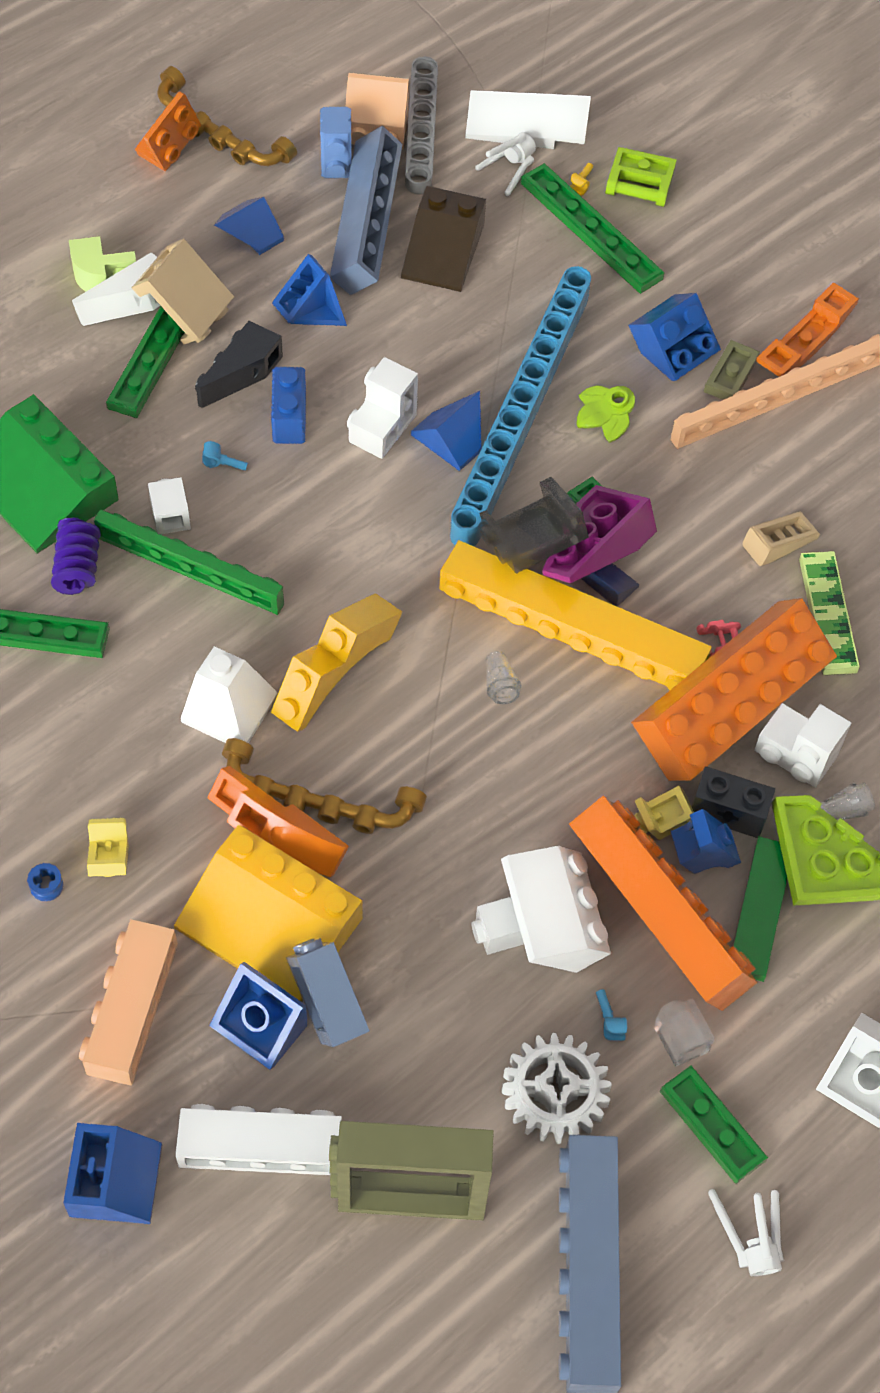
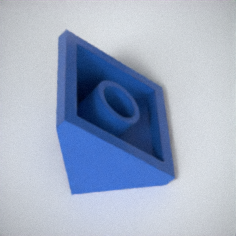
M243 962L232 979L209 1026L265 1067L272 1069L307 1027L306 1005L249 964Z

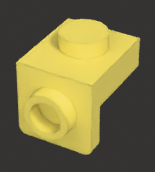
M680 786L667 791L649 802H646L642 797L635 800L639 810L635 816L641 823L640 828L645 833L650 832L658 840L671 835L672 830L687 824L691 820L690 814L694 813L684 790Z
M90 819L88 822L90 840L87 860L88 876L111 877L126 875L129 850L126 819Z

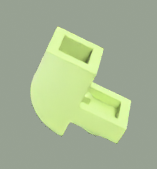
M100 236L69 240L75 280L85 291L90 290L136 262L135 251L103 255Z

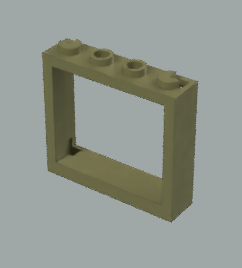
M340 1121L339 1136L331 1135L329 1145L331 1198H338V1212L483 1221L492 1175L494 1130ZM351 1167L469 1174L470 1177L353 1171Z

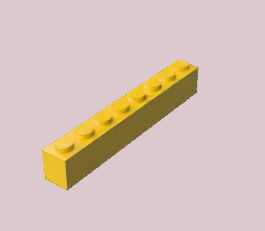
M460 540L457 541L440 570L439 589L450 597L461 598L475 604L483 611L501 615L513 624L529 627L538 631L546 638L562 641L579 652L590 653L601 658L609 665H618L634 672L642 679H651L665 685L669 690L703 664L710 656L712 649L710 645Z

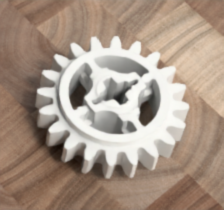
M552 1033L550 1044H545L544 1040L538 1035L535 1039V1049L524 1042L521 1046L523 1057L512 1054L510 1064L513 1068L508 1067L504 1070L503 1077L510 1081L502 1085V1094L510 1096L505 1101V1109H517L513 1116L514 1124L527 1120L525 1134L528 1135L535 1128H539L540 1141L542 1142L547 1138L549 1132L554 1133L557 1144L561 1143L564 1132H568L569 1135H579V1127L586 1133H591L593 1129L591 1119L601 1122L604 1112L600 1108H608L610 1098L605 1093L610 1092L612 1083L607 1080H601L607 1075L608 1067H595L600 1054L596 1052L586 1056L587 1042H583L578 1048H574L572 1046V1035L566 1038L564 1044L559 1043L556 1033ZM547 1063L548 1068L546 1071L541 1073V1075L535 1076V1080H525L534 1068ZM565 1064L577 1070L583 1077V1079H580L579 1075H575L573 1072L569 1071ZM554 1076H556L559 1090H562L559 1100H557V1092H555L554 1086L551 1085ZM578 1096H588L583 1105L578 1109L566 1113L565 1107L567 1104L577 1100ZM529 1097H533L535 1101L543 1104L548 1112L538 1108Z

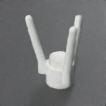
M521 132L513 139L487 151L486 157L489 158L476 165L475 169L480 171L503 156H506L511 163H522L505 191V195L509 196L527 167L534 162V158L531 155L536 150L535 142L531 136Z
M714 1189L709 1190L708 1195L737 1253L740 1268L748 1267L750 1276H762L781 1271V1262L784 1259L781 1250L778 1191L772 1190L771 1237L768 1236L762 1196L760 1193L754 1194L759 1237L748 1240V1249L745 1250Z

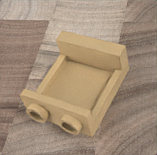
M185 239L168 245L131 287L139 297L149 293L185 332L179 339L183 344L193 341L199 343L204 340L211 332L209 328L211 324L220 320L228 312L229 309L226 306L234 298L233 294Z

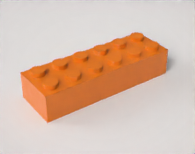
M802 598L778 601L631 723L668 781H689L821 671L837 655Z
M603 795L569 823L570 827L707 1003L723 1011L758 983L751 974L756 970L753 964L742 951L739 952L734 946L729 947L727 943L732 940L730 935L719 922H715L711 916L706 917L704 915L709 911L707 906L695 892L692 893L687 886L684 888L681 886L686 882L685 878L664 857L659 858L664 852L650 835L647 836L641 828L639 830L636 829L641 823L629 808H625L619 800L612 803Z

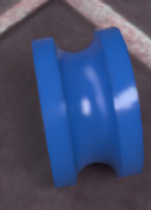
M50 863L36 865L31 869L27 878L31 894L40 901L54 900L63 890L64 883L60 870ZM49 876L51 880L49 887L41 888L42 877Z

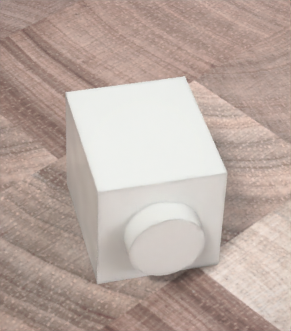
M182 478L161 479L157 482L148 483L157 533L162 535L190 530L189 510Z
M511 897L477 906L476 921L471 923L476 942L484 944L487 955L524 944Z

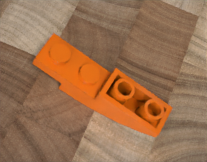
M231 766L221 768L207 798L230 815L227 823L234 828L239 824L317 873L328 877L334 876L349 848L346 843L292 804L284 807Z

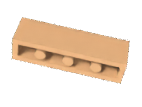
M130 919L127 931L120 932L116 943V954H118L115 966L108 967L104 979V988L107 990L103 1002L97 1001L92 1014V1024L95 1025L91 1037L84 1038L80 1049L79 1059L83 1060L87 1075L132 1086L178 943L175 929Z

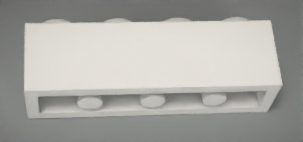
M195 1104L191 1106V1109L181 1108L176 1147L178 1167L330 1175L331 1135L339 1136V1124L342 1121V1116H334L333 1112L327 1110H315L310 1115L294 1114L293 1110L287 1108H275L270 1113L255 1112L253 1108L246 1106H235L231 1108V1111L215 1110L213 1106L206 1104Z

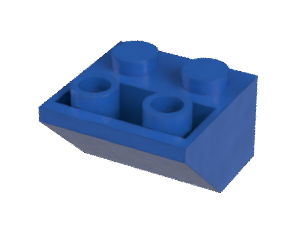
M697 293L675 294L628 325L641 354L671 381H676L721 350Z
M77 1123L63 1202L69 1217L151 1224L162 1142L118 1126Z

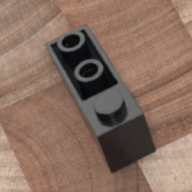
M248 321L241 330H237L232 336L228 347L216 355L211 368L206 374H201L197 379L195 390L197 392L198 406L204 408L265 379L283 357L282 336L251 321Z

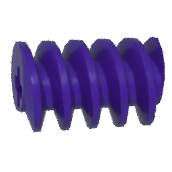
M64 518L59 520L57 524V542L53 558L54 565L52 568L51 585L57 592L74 595L81 593L85 588L94 586L96 582L94 574L97 571V551L100 547L98 540L101 532L97 526L81 519Z

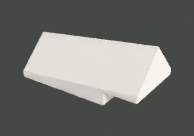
M471 90L465 138L505 143L516 137L519 133L524 132L532 137L536 147L554 149L555 141L584 144L591 96Z

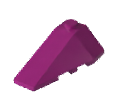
M595 485L576 503L573 509L574 517L571 523L565 524L563 528L564 536L561 542L555 544L542 569L543 575L572 583L638 551L657 532L650 498Z

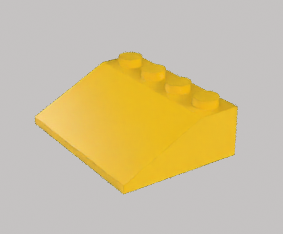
M238 824L215 853L176 920L174 929L237 969L241 963L246 962L302 1002V996L286 957L295 954L294 946L313 938H321L322 942H334L337 952H339L363 919V900Z

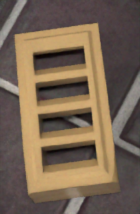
M799 511L750 527L743 540V547L759 566H763L818 539L820 533ZM791 526H794L800 534H797Z

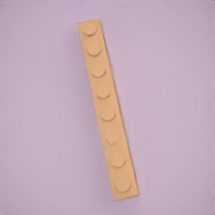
M880 334L874 335L869 340L858 345L847 346L841 352L829 357L823 356L814 363L802 368H794L787 374L775 379H767L756 387L740 390L722 401L711 402L705 408L692 413L682 414L674 420L670 440L676 449H679L879 366Z

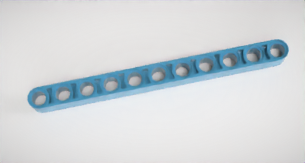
M570 267L564 272L452 511L450 539L454 545L460 540L469 545L476 546L484 532L588 303L591 274L583 267Z

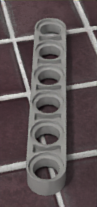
M426 56L416 58L411 67L405 186L408 191L414 194H424L426 186L432 187L438 65L434 59ZM429 69L432 72L429 74H421L418 72V70ZM424 89L430 91L431 93L428 95H420L417 93V91ZM423 110L429 112L430 114L427 116H418L415 113L417 111ZM417 132H425L428 134V136L425 138H418L414 136V134ZM421 153L426 155L427 158L417 160L412 156ZM419 175L425 177L426 180L415 182L411 178Z

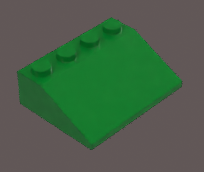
M34 394L2 415L0 418V515L36 554L57 541L56 533L59 520L78 518L86 522L96 516L100 509L105 510L119 500L115 476Z

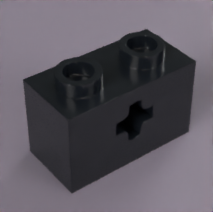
M705 766L692 809L694 812L704 809L722 824L726 823L730 830L758 838L765 825L776 788Z

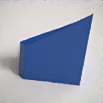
M265 197L246 200L222 214L214 224V226L250 245L259 255L284 241V235Z
M308 254L273 300L272 304L290 324L347 326L329 274L312 255Z
M480 391L432 412L411 430V436L459 471L473 460L482 448Z

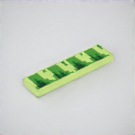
M835 552L801 553L799 562L809 610L837 655L835 659L822 669L823 675L857 673L860 666Z

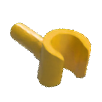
M587 163L581 173H573L571 175L572 184L570 187L581 197L587 192L590 185L586 177L593 169L592 163Z

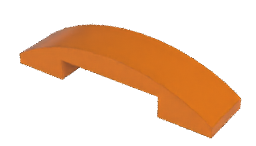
M833 282L814 301L813 309L781 340L776 338L757 357L756 362L778 377L787 374L794 368L801 367L837 331L857 305L859 298Z

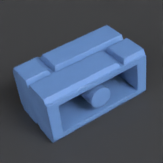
M320 108L321 176L325 178H349L352 163L351 108Z

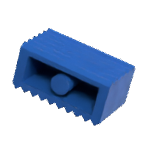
M275 367L272 369L271 406L273 442L276 444H302L305 442L306 429L305 369L303 367Z

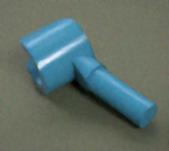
M208 441L204 443L202 461L206 467L214 468L222 464L246 471L247 462L221 454V446L216 442Z
M598 990L596 995L603 1012L604 1037L607 1040L624 1041L626 1038L625 1033H627L626 1017H613V1010L605 990Z

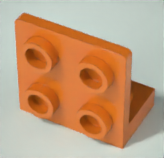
M179 91L135 148L139 156L165 172L172 163L178 160L183 148L190 140L195 138L201 126L184 93Z

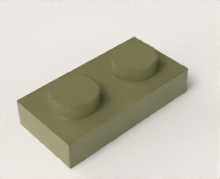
M730 340L708 378L704 392L724 400L740 391L753 370L760 351Z

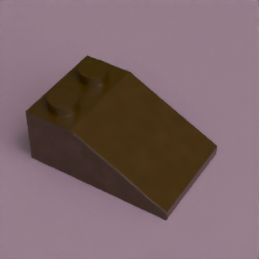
M426 186L415 218L401 272V279L461 292L484 227L486 199Z

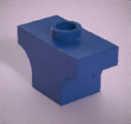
M704 809L690 814L691 820L687 824L671 831L680 864L694 874L714 867L731 868L741 863L729 826L726 823L722 824Z

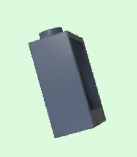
M313 938L294 946L295 954L286 957L320 1043L335 1047L369 1032L370 1030L334 942H322L321 938Z

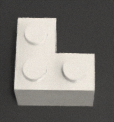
M386 357L376 367H371L367 372L364 380L366 385L365 401L359 410L355 409L352 411L347 421L349 442L381 459L384 458L417 415L418 373Z
M782 703L761 731L754 751L758 752L767 762L777 764L789 771L798 781L808 783L816 788L838 757L851 722L819 704L808 719Z

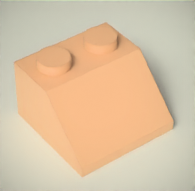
M356 73L348 74L345 107L351 108V144L355 145L356 140L380 126H384L402 143V150H404L408 126L409 79Z

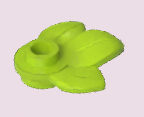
M591 386L579 394L580 400L585 405L577 416L578 428L602 426L604 436L609 443L615 441L626 432L630 424L628 415L635 407V396L629 388L615 386L609 389L603 386ZM617 398H624L620 403L613 402Z

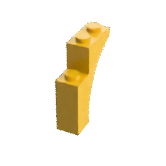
M375 593L329 615L318 644L293 656L271 713L297 732L306 728L321 703L341 678L369 652L391 640L402 611Z

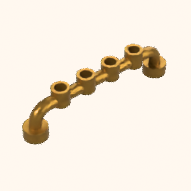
M169 66L160 74L162 82L158 86L157 95L160 102L166 107L174 98L169 94V91L177 93L186 84L184 76L174 66ZM194 111L201 123L196 137H199L205 131L210 135L208 138L209 142L216 150L222 151L226 146L233 149L231 155L240 165L246 164L249 160L260 166H272L280 161L287 164L297 155V149L294 144L284 136H280L271 145L272 153H260L250 141L246 139L241 141L225 125L219 127L203 111Z
M228 738L222 751V755L227 759L226 767L231 766L271 797L284 800V807L293 804L303 812L305 806L319 810L317 817L330 824H337L340 816L353 819L352 827L365 834H372L375 826L389 829L403 826L410 820L413 813L423 811L427 799L424 792L413 787L402 786L399 788L395 799V804L400 807L399 811L393 814H386L370 805L361 804L357 806L347 803L334 795L322 796L311 793L302 786H286L275 783L274 780L263 775H256L254 777L243 773L241 764H248L254 751L253 746L243 740Z

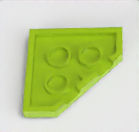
M811 795L774 798L771 804L793 906L880 900V852L863 840L864 835L843 819L836 820L821 808L822 803Z

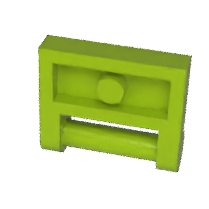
M618 147L607 181L605 194L614 196L615 193L654 201L656 202L655 205L665 207L677 159ZM619 178L659 187V190L621 182Z

